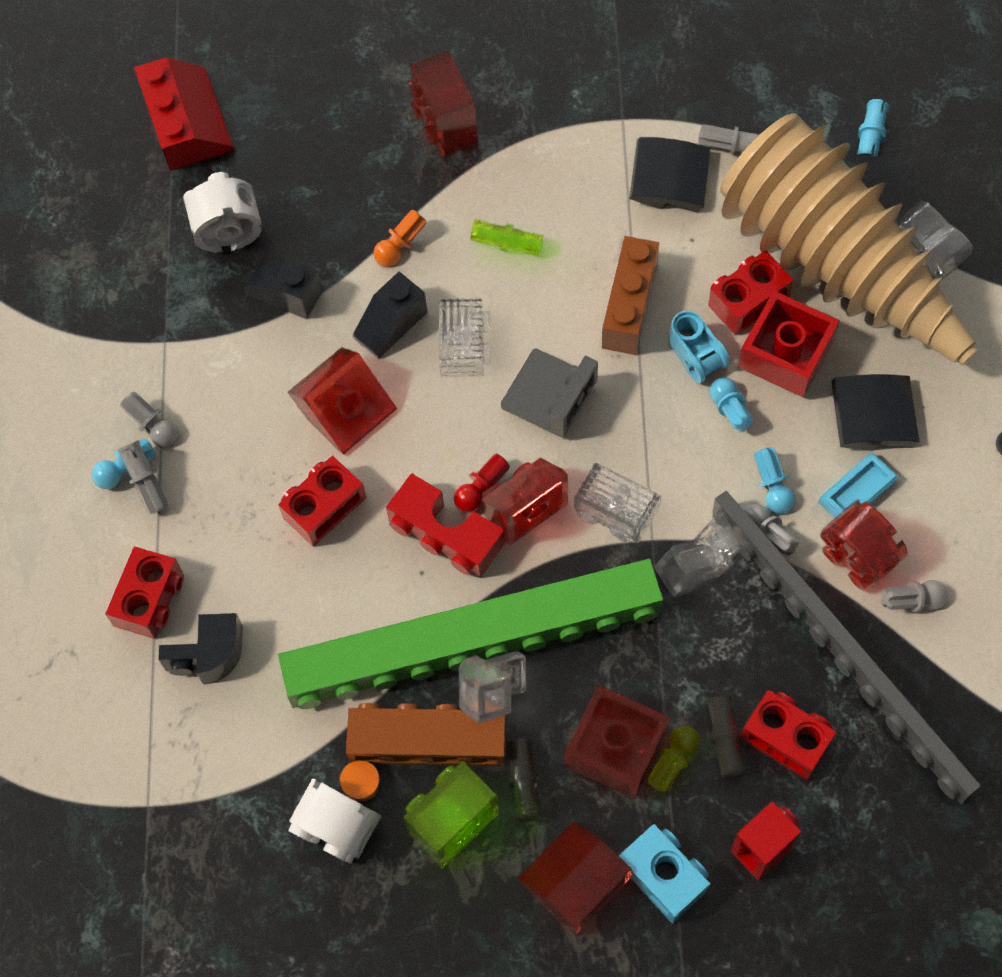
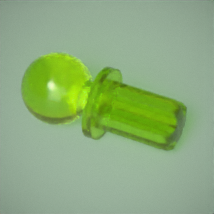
M680 725L671 731L669 735L670 749L661 748L659 751L661 757L648 778L649 785L660 792H667L680 770L687 768L688 762L683 757L695 753L700 745L699 734L693 727Z

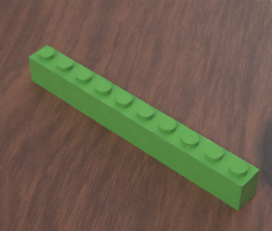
M646 559L279 653L278 657L287 697L292 708L311 709L321 705L322 700L334 697L340 700L350 699L360 693L359 691L374 687L376 690H384L395 686L399 680L411 677L413 680L427 679L434 675V671L446 668L452 671L462 670L471 666L473 661L485 658L488 661L500 660L507 657L509 652L524 648V651H535L546 646V642L561 639L562 642L574 641L581 638L585 632L597 629L598 632H609L617 629L620 623L635 620L636 623L647 622L656 618L657 614L662 612L663 598L651 560Z

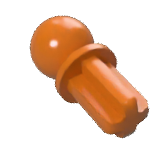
M411 210L394 230L389 229V233L393 236L390 240L386 239L377 243L373 252L375 261L383 267L396 265L401 258V248L403 246L408 249L411 248L410 243L425 227L426 220L417 211Z

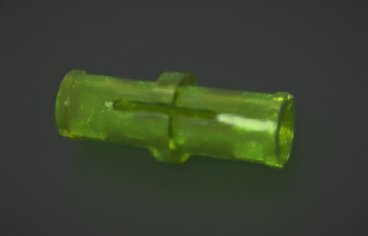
M475 219L470 241L500 247L501 251L508 252L510 249L539 257L544 235L522 231L506 223V226Z

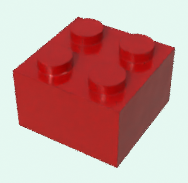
M773 290L741 348L738 368L804 398L835 341L840 320Z

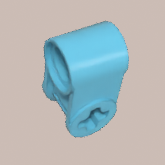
M682 311L674 316L669 334V344L696 383L700 384L705 381V376L720 367L727 368L731 365L729 354L724 345L715 338L697 313ZM687 329L693 332L694 335L686 337L678 331Z

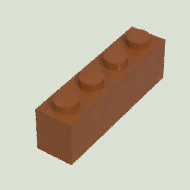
M376 703L359 704V708H348L346 755L349 763L363 760L371 764L505 766L506 714L505 710H498L496 706L478 705L475 707V710H459L457 705L441 704L437 705L436 709H421L419 705L405 703L399 704L397 709L382 708L381 705Z

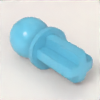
M723 377L715 380L710 387V397L718 405L719 413L727 417L734 429H738L739 432L746 431L747 427L753 424V418L745 406V397L739 393L738 386L732 379Z
M147 439L140 440V445L149 461L155 457V450ZM118 451L114 452L118 458L114 462L110 460L100 461L92 470V480L101 489L114 488L120 482L122 473L127 471L129 474Z
M768 447L755 452L754 458L762 479V483L759 485L760 487L768 485L769 488L766 495L768 509L777 515L789 513L794 508L796 499L793 491L783 485L782 480L789 477L788 474H783L776 450L773 447Z

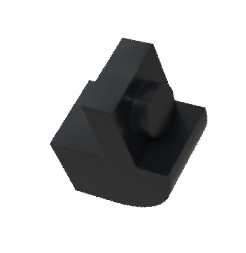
M237 613L198 614L197 644L159 645L158 660L165 671H169L170 674L186 676L192 674L193 670H196L203 685L217 682L230 674L239 662L242 652L243 625Z

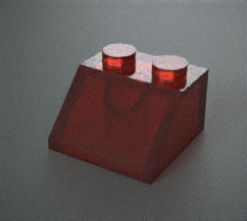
M343 347L338 349L287 392L306 419L343 455L398 409L358 352Z
M541 457L532 464L530 462L524 463L507 482L502 485L500 483L495 484L485 492L483 499H481L482 513L486 519L504 529L505 542L511 546L568 504V474L560 467Z
M572 822L517 880L576 936L630 880L632 868L601 839Z

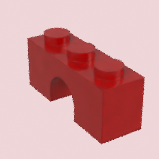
M411 473L386 506L389 525L402 536L407 537L410 534L420 540V545L429 553L435 556L441 553L449 558L452 566L465 575L473 573L481 578L505 545L504 529L475 511H472L466 521L459 526L446 527L436 521V517L444 507L442 491Z

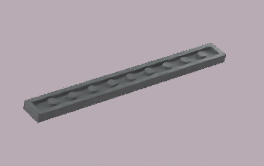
M726 490L716 497L712 517L718 528L722 532H729L737 541L736 546L741 555L746 560H753L761 569L760 574L764 582L771 589L777 588L785 597V605L792 615L796 618L802 617L810 627L809 632L815 642L821 647L826 646L835 656L834 661L838 669L845 676H852L860 685V693L866 702L873 707L877 705L883 712L889 729L896 736H903L912 746L911 752L917 762L924 768L929 766L939 778L937 782L941 790L949 798H956L961 805L970 799L981 785Z

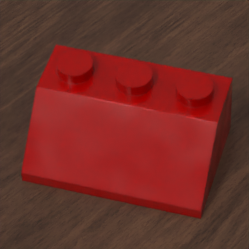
M167 57L134 67L169 171L234 151L205 67Z

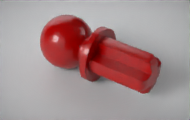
M497 453L493 454L477 473L472 472L469 475L473 480L472 484L466 483L456 489L453 497L455 506L465 513H472V511L478 510L483 502L482 493L485 491L492 495L494 485L510 469L507 460Z

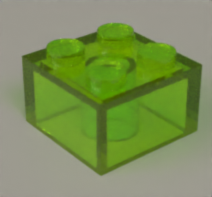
M463 761L456 768L452 765L447 767L435 780L437 786L426 796L423 793L416 796L405 809L407 814L404 816V820L410 836L442 869L499 815L497 795Z

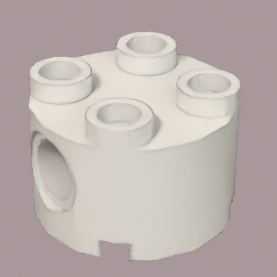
M217 172L210 175L208 181L184 194L183 198L194 242L202 250L223 252L221 246L228 245L231 246V250H236L252 243L260 236L262 231L260 226L261 219L253 188L245 180L229 178L227 173Z
M312 778L289 821L292 825L288 831L316 845L322 839L327 842L323 850L351 864L354 857L359 859L381 815Z

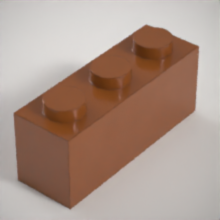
M624 236L602 327V349L637 355L658 265L660 242Z

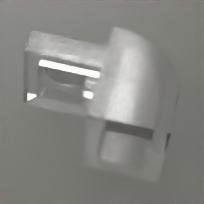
M721 515L714 517L694 540L672 546L654 566V569L675 598L693 592L725 573L734 564L731 559L743 548L744 544L725 516Z
M518 651L488 660L474 655L465 659L459 665V707L464 714L477 723L511 713V696L526 691V656Z

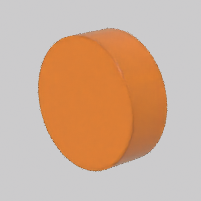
M357 760L349 763L343 769L340 776V785L347 797L356 802H365L377 794L380 788V777L374 765L367 761Z

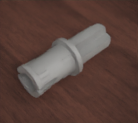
M704 124L700 128L698 142L700 145L730 150V154H733L734 151L742 153L759 134L738 131L739 127L736 126L733 130Z
M137 440L118 449V453H120L132 478L129 482L130 484H135L148 513L153 514L165 509L168 506V502L154 475L157 473V470H152L140 445V441Z

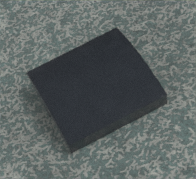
M639 137L636 143L629 199L659 209L668 203L698 213L704 207L710 147L677 139Z
M867 374L837 377L831 381L840 447L873 451L879 445L913 448L920 442L910 376Z

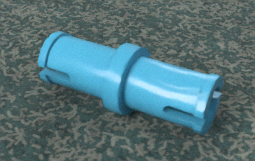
M873 99L867 103L865 120L858 131L860 139L858 155L878 156L880 144L885 140L886 129L884 125L889 105L887 102L884 103L881 110L883 103L881 99Z

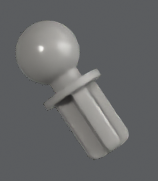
M136 392L129 393L122 400L120 407L140 425L138 429L141 432L146 427L150 430V439L157 447L169 448L177 442L179 437L177 426L170 420H160L157 417L161 412L159 408L154 410Z
M759 504L750 505L744 510L780 553L791 555L795 552V548L799 545V540L782 526L780 518L777 516L771 517L768 509Z
M928 580L922 584L912 581L906 586L885 588L882 591L883 598L881 602L884 607H888L890 610L909 609L912 612H919L923 608L938 610L945 605L948 593L946 587L939 581Z

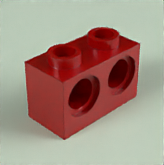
M763 251L756 257L749 256L739 265L738 270L728 277L727 275L719 277L710 288L708 306L736 336L757 321L773 290L790 297L794 279L783 268H780V264L767 251ZM763 278L768 280L769 282L760 283L755 279ZM728 298H738L741 302L734 303L729 301Z
M332 455L327 461L317 463L310 470L308 478L298 487L293 486L288 489L282 496L278 506L283 519L314 547L367 497L363 483ZM339 482L342 484V486L335 491H328L325 489L330 483ZM310 506L315 508L314 512L310 515L301 516L298 514L304 507Z
M136 546L133 547L105 613L114 627L149 638H156L159 628L163 629L168 622L170 608L168 606L173 594L177 595L183 585L184 574L176 558ZM163 572L159 580L147 582L148 577L152 573ZM142 605L149 606L144 615L133 616L137 607Z
M767 690L745 724L740 738L808 780L830 746L836 731L831 729V724L822 716L815 713L809 715L797 708V703L788 695L781 692L775 694ZM769 714L776 715L782 720L783 726L780 728H770L764 723L763 717ZM802 735L810 736L815 740L817 747L812 750L804 749L798 744L797 738Z
M772 801L737 833L731 853L759 881L793 850L802 832L797 827L799 821L786 807L782 806L779 809Z

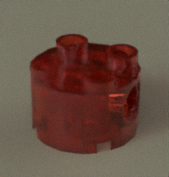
M856 499L822 528L820 534L826 544L822 548L824 555L836 566L841 562L850 571L848 577L852 583L861 591H864L868 586L873 587L908 555L904 541L901 540L896 544L892 538L897 532L892 524L867 502L861 504L859 499Z

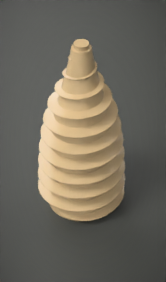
M791 113L770 125L742 152L724 177L720 187V192L725 196L722 216L730 220L744 215L740 231L745 237H751L764 232L760 242L761 253L767 251L770 254L783 249L780 268L788 271L801 265L804 266L801 277V285L803 287H810L822 281L827 283L823 293L824 302H833L844 296L850 299L846 312L848 317L857 316L868 311L875 315L872 324L873 328H880L891 324L901 330L900 336L902 338L912 336L926 344L928 349H934L953 363L958 361L962 366L966 364L978 351L974 346L976 342L953 311L952 307L954 304L949 305L939 288V284L944 277L933 279L926 266V262L933 250L917 254L911 243L919 226L901 231L895 220L903 204L885 209L879 201L886 183L882 182L870 188L866 187L862 178L867 169L868 162H864L851 169L848 167L844 159L850 144L844 143L831 149L826 143L831 132V124H826L813 131L796 113Z

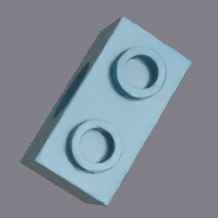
M653 824L618 856V865L673 924L708 892L710 883L706 879L709 877V874L696 859L692 858L689 861L678 850L681 844L668 829L665 828L660 831ZM664 862L670 863L676 868L678 874L671 880L661 879L655 872L656 866Z

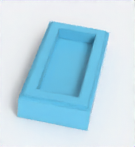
M871 452L819 497L818 503L845 528L897 482L898 476Z

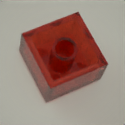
M449 51L410 64L412 79L407 80L413 97L410 100V104L416 119L422 118L425 124L423 132L429 146L435 144L441 157L478 143L475 103Z
M598 685L564 753V766L636 799L668 732L670 717Z

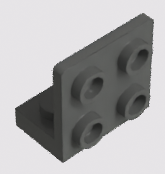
M535 348L531 351L501 401V408L564 439L598 381V361L585 355L579 366H572Z

